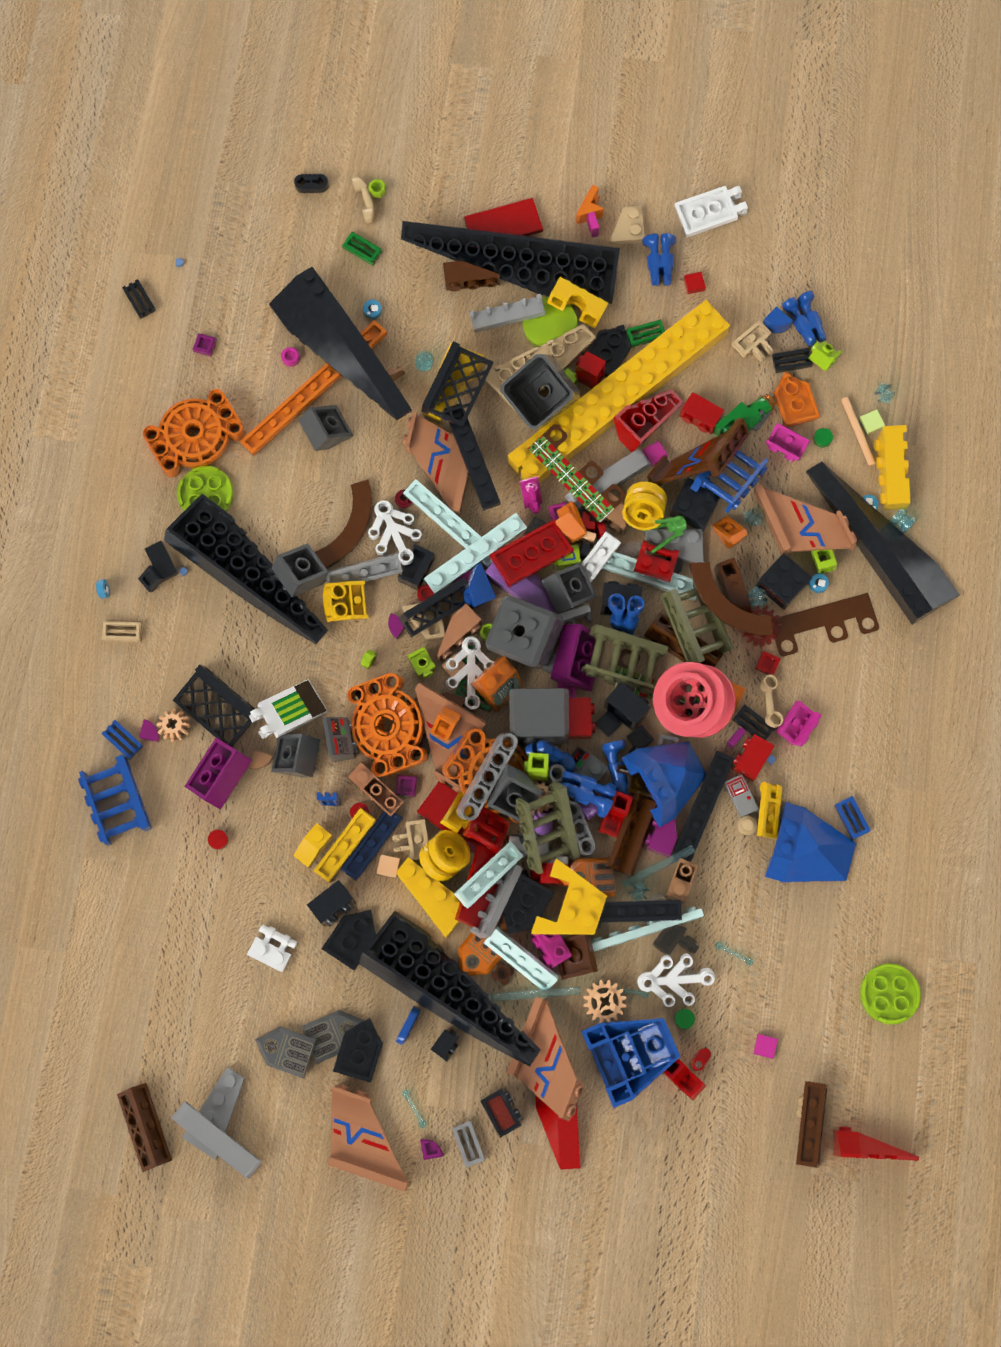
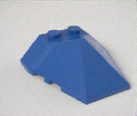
M689 741L639 748L622 757L630 775L639 772L657 806L651 809L650 812L659 828L677 817L706 776V772Z
M785 802L780 819L782 822L765 877L783 883L846 881L856 843L806 808Z
M664 1018L599 1023L581 1031L606 1086V1091L613 1108L632 1101L680 1057Z

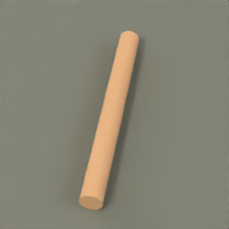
M845 397L841 400L869 467L876 464L849 398Z

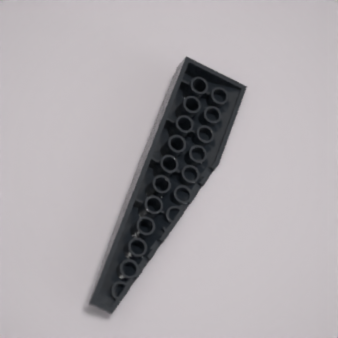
M402 222L401 240L451 260L463 261L500 274V279L534 293L550 296L561 277L603 299L608 304L613 303L620 254L619 247L418 222Z

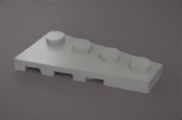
M229 1067L226 1068L199 1110L201 1114L225 1133L245 1080L243 1076ZM188 1131L185 1132L182 1137L183 1139L217 1160V1154Z

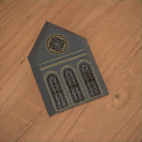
M338 1010L302 1026L306 1036L317 1039L313 1051L316 1063L318 1064L338 1055L344 1032L365 1020Z
M278 1027L255 1039L267 1066L305 1079L317 1039L283 1027Z

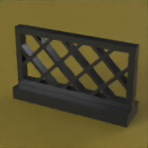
M453 341L422 404L421 412L425 414L431 413L463 428L494 362L460 347L459 343ZM461 353L469 357V363L460 364L459 357ZM481 362L488 365L485 371L479 373L475 364ZM472 366L475 374L466 377L463 368ZM460 370L463 378L453 381L452 372ZM477 377L479 385L470 389L467 380ZM465 382L468 390L458 393L455 384ZM452 386L455 394L445 397L444 388ZM469 393L471 402L463 405L459 396ZM457 397L460 406L450 409L447 400ZM445 402L447 410L439 412L435 410V407L438 403ZM462 410L464 415L462 420L455 419L452 412Z
M199 664L195 669L194 675L175 696L173 701L213 736L233 747L252 724L249 715H251L250 712L255 708L206 666ZM199 677L203 681L204 689L194 690V682ZM208 691H215L217 693V702H208ZM204 692L205 703L195 704L194 693ZM191 693V704L184 705L180 699L184 694ZM223 703H229L232 706V714L222 715ZM218 704L219 715L209 716L208 705ZM205 705L206 716L198 717L195 706ZM243 715L248 721L243 726L237 727L236 716ZM232 716L233 727L223 728V717ZM209 718H219L220 728L212 729ZM224 730H233L234 738L230 743L224 739Z

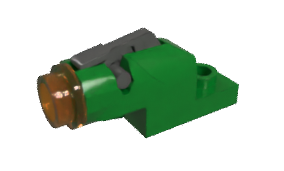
M765 394L748 406L743 402L739 403L715 425L713 433L719 436L727 432L736 419L744 418L748 431H758L776 405L775 400L769 394Z

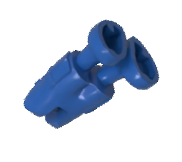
M663 233L660 236L662 245L661 255L658 252V234H650L642 239L643 245L649 247L651 252L647 256V267L650 271L652 286H659L660 274L663 276L664 286L671 285L674 255L670 253V248L676 244V236L673 234Z
M811 290L800 295L797 300L793 297L782 304L783 310L794 317L793 324L809 347L816 343V339L819 343L826 340L822 320L818 312L811 309V302L815 297ZM798 305H799V307L802 309V311L804 312L805 315H801V313H800V311H799V308H798Z
M621 594L610 596L608 606L612 611L610 616L612 629L625 631V633L630 635L634 634V630L639 622L638 615L643 611L645 605L642 597L632 596L627 604V613L624 614V597Z
M545 740L538 741L537 745L535 743L528 744L525 748L528 756L529 753L549 754V766L559 764L567 772H572L575 768V760L571 755L561 752L559 748L551 746ZM552 770V776L555 777L556 774Z
M625 740L603 744L602 750L609 764L608 768L613 781L612 784L616 785V791L628 794L627 775L616 772L618 764L625 766L623 761H618V752L626 746Z
M565 771L562 776L564 782L560 784L567 788L568 796L586 806L589 803L596 805L597 815L602 818L606 817L613 804L611 799L615 796L616 785L612 783H607L606 785L597 784L596 779ZM593 791L600 793L602 797L594 795Z

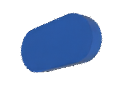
M413 1006L396 1039V1043L404 1045L420 1014V1008Z

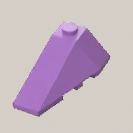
M493 562L485 573L488 580L511 596L555 612L548 593L536 574L509 588Z

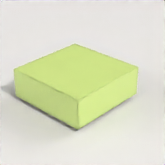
M878 410L867 413L859 418L867 435L885 426Z

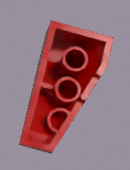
M671 389L657 394L650 399L641 400L634 405L625 406L613 418L619 441L631 453L634 452L684 404V401Z
M535 1094L536 1110L560 1170L580 1169L577 1102L574 1116L570 1118V1121L559 1118Z
M839 1126V1130H833V1155L919 1161V1156L862 1133L852 1131V1127Z

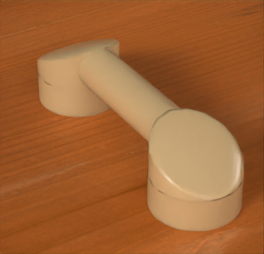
M359 177L352 178L355 193L362 192L367 209L362 210L365 223H372L374 219V206L367 185Z
M767 675L760 683V688L765 695L767 709L765 722L770 727L777 728L783 723L781 713L774 710L772 690L778 686V680L774 675Z

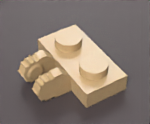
M759 320L733 341L732 346L743 358L752 352L754 357L761 362L765 357L757 347L761 345V348L767 354L773 353L772 347L765 341L771 336L772 332Z
M425 819L405 822L407 833L392 836L393 841L408 839L409 842L407 846L394 848L395 853L410 851L412 861L420 860V850L428 842Z

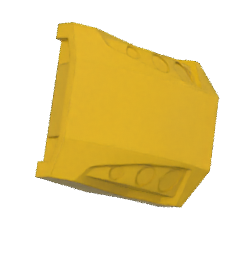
M365 581L324 584L323 605L327 622L368 619L364 594Z

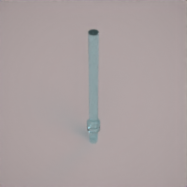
M580 986L491 993L487 995L493 1002L535 997L581 994Z

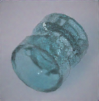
M902 507L890 521L894 525L898 524L900 530L905 533L917 519L914 516L907 515V510Z

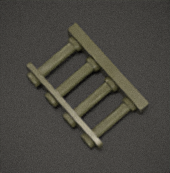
M693 584L694 589L678 594L677 589H673L660 595L686 662L700 663L705 661L703 655L717 649L725 653L734 649L726 630L725 623L706 607ZM697 596L701 606L685 612L681 601ZM704 613L708 624L693 630L689 619ZM711 631L715 642L700 648L696 637Z
M598 624L593 626L590 635L595 637L596 643L590 665L586 664L583 666L581 671L585 672L588 677L597 678L598 676L604 678V681L608 683L622 682L624 685L627 683L632 688L640 689V692L643 694L653 693L656 685L651 683L657 658L667 654L668 646ZM606 640L613 642L614 645L608 671L598 668L603 643ZM624 646L631 648L630 650L632 651L626 676L615 673L621 648ZM641 652L649 653L648 656H650L644 682L633 679L639 653Z
M557 781L550 784L551 792L545 797L531 803H527L521 798L516 799V813L521 823L519 828L523 834V846L528 855L527 864L531 870L539 875L543 873L542 863L562 854L567 855L573 860L580 857L567 788ZM553 802L554 810L552 813L532 821L530 811ZM557 819V830L536 838L535 828ZM558 837L561 838L562 844L560 847L539 855L538 846Z

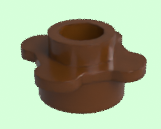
M498 962L496 970L491 973V978L493 980L497 979L502 985H507L510 976L514 974V969L505 966L503 962Z

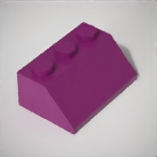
M581 624L563 625L550 679L564 686L576 687V689L592 692L595 678L588 677L585 672L581 671L583 666L586 664L590 665L596 643L595 637L590 635V629Z
M215 738L184 787L221 810L252 759L220 739Z

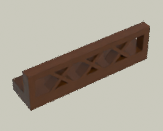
M659 613L650 624L644 636L652 642L668 646L667 651L686 662L670 619ZM696 637L700 648L708 645V643ZM719 650L709 652L717 657L716 659L708 653L704 654L705 661L700 662V664L715 668L724 655Z
M634 793L628 815L624 818L607 866L614 871L633 876L654 821L650 810L657 806L655 801L645 799L642 795Z
M805 1081L796 1159L797 1165L819 1167L827 1084Z
M147 1083L131 1087L117 1094L142 1172L172 1161ZM127 1094L130 1100V1105L127 1103L125 1095ZM133 1116H135L136 1124L133 1121ZM139 1136L142 1137L143 1143L140 1142ZM146 1155H147L148 1158H149L150 1165H148V1163H147Z

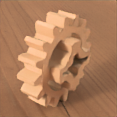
M599 980V986L592 983L593 990L587 988L586 991L589 993V996H583V999L587 1000L583 1007L589 1008L586 1014L592 1013L593 1021L596 1018H599V1023H602L603 1019H606V1022H610V1018L617 1021L616 1015H623L620 1009L626 1007L622 1003L626 996L620 995L623 989L617 990V983L611 986L610 980H607L606 984ZM601 988L608 989V991L603 994L596 992L598 989ZM610 994V996L608 997V1003H610V1005H605L601 1008V1010H599L602 1003L600 1001V998L604 999ZM614 994L618 998V1006L613 1002ZM592 998L596 1000L597 1004L595 1011L591 1004ZM604 1010H610L613 1012L610 1015H601V1013Z

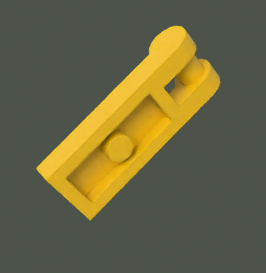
M762 782L760 785L761 802L757 836L777 839L782 786Z

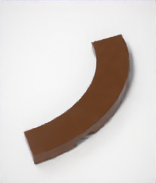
M369 480L351 484L353 506L346 527L332 543L315 551V554L326 569L337 564L348 553L352 552L367 529L372 507Z
M710 562L689 564L693 584L702 602L718 619L734 629L749 634L772 635L771 616L755 615L743 611L723 596L713 579Z

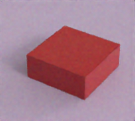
M702 271L684 275L683 279L687 295L706 290Z
M763 651L755 669L767 675H774L781 658Z

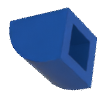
M776 306L764 318L763 324L772 333H783L790 329L793 320Z

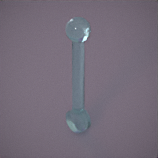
M721 942L715 944L717 950L722 949L745 961L749 966L754 962L752 958H746L728 949Z
M616 988L617 990L623 989L624 993L641 995L643 998L649 996V992Z
M406 1089L403 1090L402 1096L407 1099L419 1121V1127L425 1128L427 1123L425 1120H422L409 1096L410 1092Z

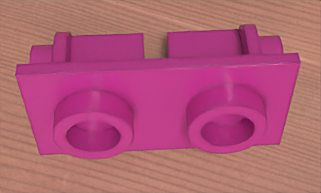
M538 476L520 481L524 508H529L534 514L539 513L541 510L540 504L543 502Z

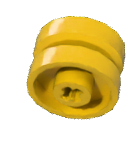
M651 482L633 484L627 491L622 510L623 518L627 524L639 530L657 528L661 523L655 524V520L664 518L667 504L665 491L657 484Z
M450 830L438 832L421 848L419 854L420 863L424 871L438 881L451 880L466 867L471 857L466 841L459 834Z

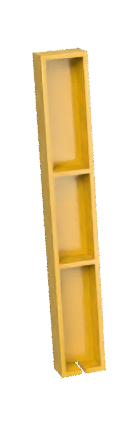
M707 300L703 301L508 454V464L518 475L521 473L522 480L538 476L540 484L552 473L527 448L552 425H559L567 433V439L556 449L569 461L614 425V416L625 406L634 405L641 400H646L726 337L730 325ZM559 430L551 431V440L559 441L562 438V433Z

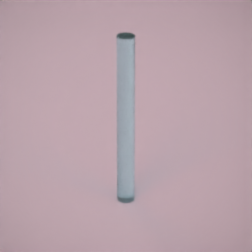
M691 845L634 874L632 877L626 878L622 883L626 888L679 861V858L683 859L695 853V850Z

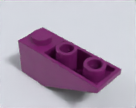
M654 819L652 824L655 826L653 834L649 832L645 844H648L647 850L669 858L677 840L675 819L660 828Z

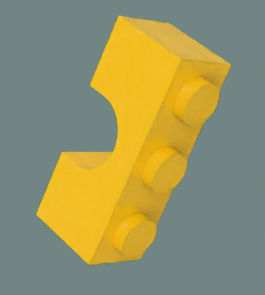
M561 277L547 301L548 304L561 311L569 304L577 305L582 311L579 321L594 329L608 305L603 299Z

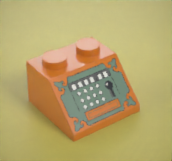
M505 656L497 658L471 683L495 712L510 700L509 690L521 689L523 687L517 670Z

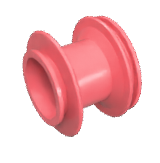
M683 662L670 667L658 679L653 693L654 711L660 723L670 732L684 737L703 738L718 733L728 724L735 709L736 697L734 689L726 675L712 666L696 662ZM688 685L692 686L691 692L686 690ZM701 685L704 686V692H701L700 690ZM682 697L685 698V703L683 705L680 704V699ZM695 697L700 698L699 704L694 703ZM691 709L693 713L688 717L687 711Z

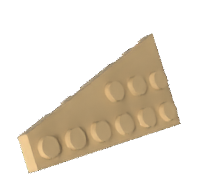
M584 324L554 340L547 341L546 344L540 347H535L512 358L507 363L494 367V369L490 370L485 383L515 410L500 392L502 383L536 354L551 355L559 366L565 370L596 340V336ZM542 386V387L540 388V393H541L547 386Z

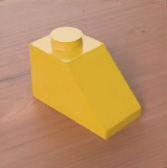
M316 823L303 838L293 856L309 868L334 838Z

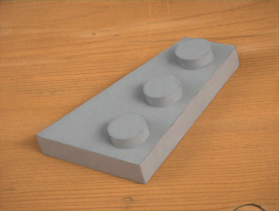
M668 529L645 531V540L649 541V544L658 546L675 533H671ZM702 529L683 530L682 536L675 538L663 548L673 551L674 549L679 550L678 557L684 562H703Z

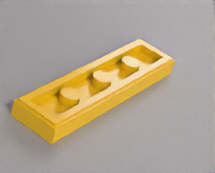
M360 808L313 871L330 883L376 822V819Z

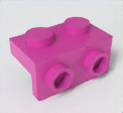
M777 423L766 444L769 445L768 449L775 453L780 451L785 454L784 458L794 462V460H800L810 440Z
M796 700L776 732L791 745L803 746L808 741L812 730L818 726L822 715L818 712H813L801 701Z
M530 935L533 946L539 949L542 954V962L549 966L550 969H553L572 956L560 935Z

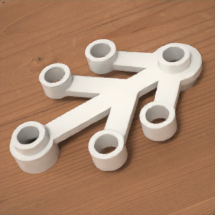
M380 501L374 509L377 517L373 526L368 531L370 539H378L380 536L379 529L385 520L387 527L380 543L376 545V553L379 556H384L387 553V544L392 536L399 551L400 563L402 565H410L414 560L413 552L410 549H406L399 533L409 536L414 542L421 540L422 533L418 529L413 530L394 523L392 519L394 517L403 520L406 526H411L414 523V516L411 513L397 511L393 509L390 502ZM381 509H387V512H381ZM410 517L412 520L407 522L405 519ZM376 531L377 535L373 536L371 532ZM417 533L419 537L415 538L413 534ZM380 547H383L385 549L382 552L378 551ZM408 556L410 559L404 561L403 557Z
M472 636L465 638L462 642V650L454 658H450L446 662V668L452 671L467 656V664L455 676L446 680V687L448 689L456 688L458 682L467 675V697H465L463 705L470 711L475 710L480 705V699L475 695V688L471 685L475 680V676L478 677L483 672L475 664V657L483 663V670L487 668V663L492 664L494 662L485 656L480 650V641ZM469 643L473 645V650L468 648ZM453 661L455 663V667H451L449 665V662ZM453 680L455 682V686H451L449 684V681ZM468 700L473 701V706L468 705Z
M683 954L680 961L666 976L658 977L664 969H669L673 965L672 958L669 955H664L661 957L660 963L651 972H644L638 977L637 983L642 991H653L663 1000L665 1006L671 1007L675 1004L674 996L671 993H666L658 986L667 985L683 999L685 1005L690 1006L694 1004L695 997L693 993L687 992L679 984L701 982L703 985L708 986L714 983L715 974L712 969L703 968L699 974L679 975L685 967H690L693 964L691 955ZM685 958L690 959L688 963L683 962ZM666 959L670 960V963L667 965L663 964ZM705 976H711L710 980H704ZM650 980L651 984L645 985L644 982ZM687 996L692 997L690 1001L685 1000ZM667 998H672L671 1002H665Z

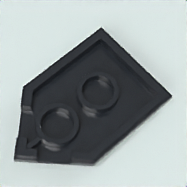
M624 325L598 331L596 340L587 349L588 352L606 361L604 374L606 377L621 366L631 349Z
M520 874L502 912L509 935L533 928L536 917H542L555 892Z
M371 910L344 915L322 947V950L354 971L359 965L362 952L376 935Z
M370 1018L344 1032L333 1072L367 1082L372 1081L383 1042Z

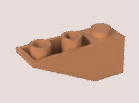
M467 604L451 617L437 654L439 662L442 659L447 660L457 646L459 648L462 646L465 638L471 634L475 635L481 629L482 620Z
M361 762L346 776L347 779L389 816H392L404 803Z

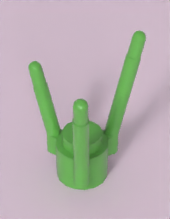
M682 515L655 520V524L661 523L657 528L667 526L668 530L675 534L656 546L651 551L652 553H655L675 538L683 535V530L687 529V524Z

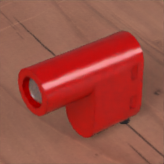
M705 1047L696 1053L690 1061V1068L693 1071L704 1069L705 1064L711 1057L710 1050Z

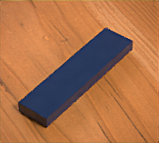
M383 811L341 870L355 881H358L403 817L396 812L389 816Z

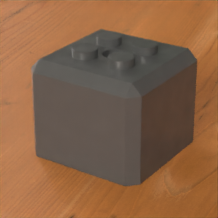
M536 354L502 383L500 390L530 429L543 428L580 398L579 389L555 359L547 354ZM542 386L549 388V394L546 397L540 394Z
M508 595L501 601L485 643L486 647L492 652L527 666L543 669L548 666L564 625V619L559 614ZM518 626H523L525 633L518 637L515 630Z
M569 689L509 690L510 733L516 736L517 745H524V747L531 743L537 745V742L541 740L547 741L551 746L564 745L569 736Z

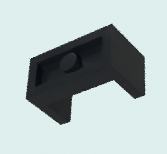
M414 544V560L410 565L405 566L402 574H398L397 578L398 582L418 591L435 560V553Z

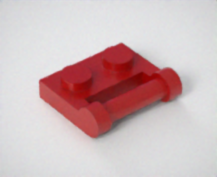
M643 540L634 572L670 582L679 550L674 549L673 551L662 547L656 551V554L671 558V561L645 554L646 551L651 552L656 545L649 544V541Z
M483 807L477 818L469 821L463 835L477 840L489 847L490 851L497 854L502 848L510 822ZM476 827L495 837V842L475 831Z

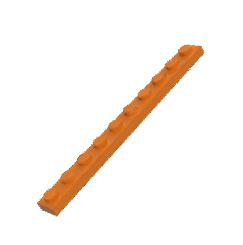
M375 320L360 332L371 349L388 335L387 331ZM326 363L240 441L241 445L254 456L342 375Z

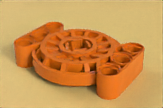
M219 389L210 391L208 401L193 398L176 403L163 415L159 428L149 425L143 430L144 439L168 477L179 475L181 466L195 468L212 464L225 452L229 439L240 441L245 436V430L225 394ZM222 398L220 402H214L215 399ZM225 413H231L229 417H223ZM193 427L194 430H200L197 436L190 437L191 431L189 428ZM234 428H240L238 432H232ZM157 434L155 438L149 439L150 435ZM160 449H166L164 453L158 454ZM169 464H175L172 469H167Z
M387 673L353 686L347 693L348 700L351 703L358 704L352 716L353 739L357 747L365 755L375 760L372 763L371 771L378 777H389L425 763L429 757L428 751L418 746L424 733V722L420 706L413 697L401 691L404 687V679L402 676L394 673ZM395 677L397 683L394 687H391L390 681ZM378 684L379 691L374 694L373 687ZM360 691L361 698L357 701L355 695ZM388 718L395 722L392 724L390 733H387L383 727L385 720ZM417 750L421 752L419 760H416L414 757ZM399 757H402L403 764L399 767L397 765V759ZM382 763L385 765L386 768L384 773H380L379 766Z
M468 729L464 733L442 768L443 775L446 778L458 779L463 795H465L466 789L470 786L496 739H485V734L480 729ZM473 732H476L478 735V740L475 743L471 741V734ZM503 740V745L508 747L510 741ZM517 745L515 749L517 752H513L507 764L524 772L525 761H528V757ZM463 748L467 750V757L465 759H462L460 756V751ZM496 754L493 758V761L496 765L500 762V756L498 754ZM452 765H455L457 768V772L455 775L452 776L449 772V768ZM488 771L484 773V780L486 782L490 780V772ZM479 788L474 791V797L476 799L480 798L481 791ZM486 800V802H485V804H484L483 807H485V808L488 809L489 806H487V800ZM488 809L494 813H501L495 809ZM505 815L509 821L520 823L519 821Z

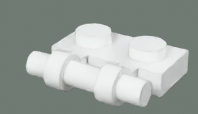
M262 924L259 932L265 934L263 940L256 937L247 955L283 973L292 954L285 950L287 946L295 949L298 942L291 939L292 936L288 934L283 935L277 932L276 928L272 926L267 927ZM272 938L281 942L279 948L270 944Z

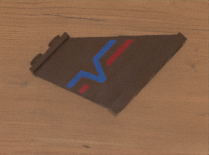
M744 418L736 419L727 432L668 461L666 455H663L648 474V482L655 483L661 487L663 483L710 471L713 477L720 476L750 434Z

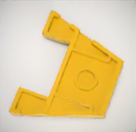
M555 859L550 877L568 882L569 887L558 921L553 922L537 916L531 934L594 935L607 896L560 860Z

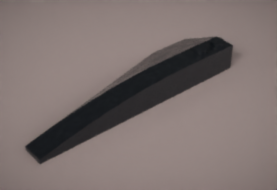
M313 267L298 274L269 303V306L290 334L296 336L317 356L319 355L335 371L351 381L357 389L362 390L368 398L379 404V407L396 421L412 411L373 350Z
M820 462L806 471L833 512L836 514L840 510L842 515L847 517L850 532L853 531L857 539L856 545L912 625L960 595L938 563L862 498L828 466Z
M201 494L166 529L165 542L269 617L314 644H317L328 632V629L317 616L309 611L302 599H299L298 596H290L272 570L273 564L264 554H261L257 549L258 546L250 541L246 536V532L239 528L235 523L236 520L205 495Z
M396 911L392 913L362 952L358 964L424 1008L483 1043L528 1066L532 1065L541 1051L523 1031H520L514 1025L515 1022L510 1017L507 1018L500 1011L501 1008L496 1003L493 1004L486 992L466 972H463L457 966L458 963L444 953V949L432 940L428 932Z

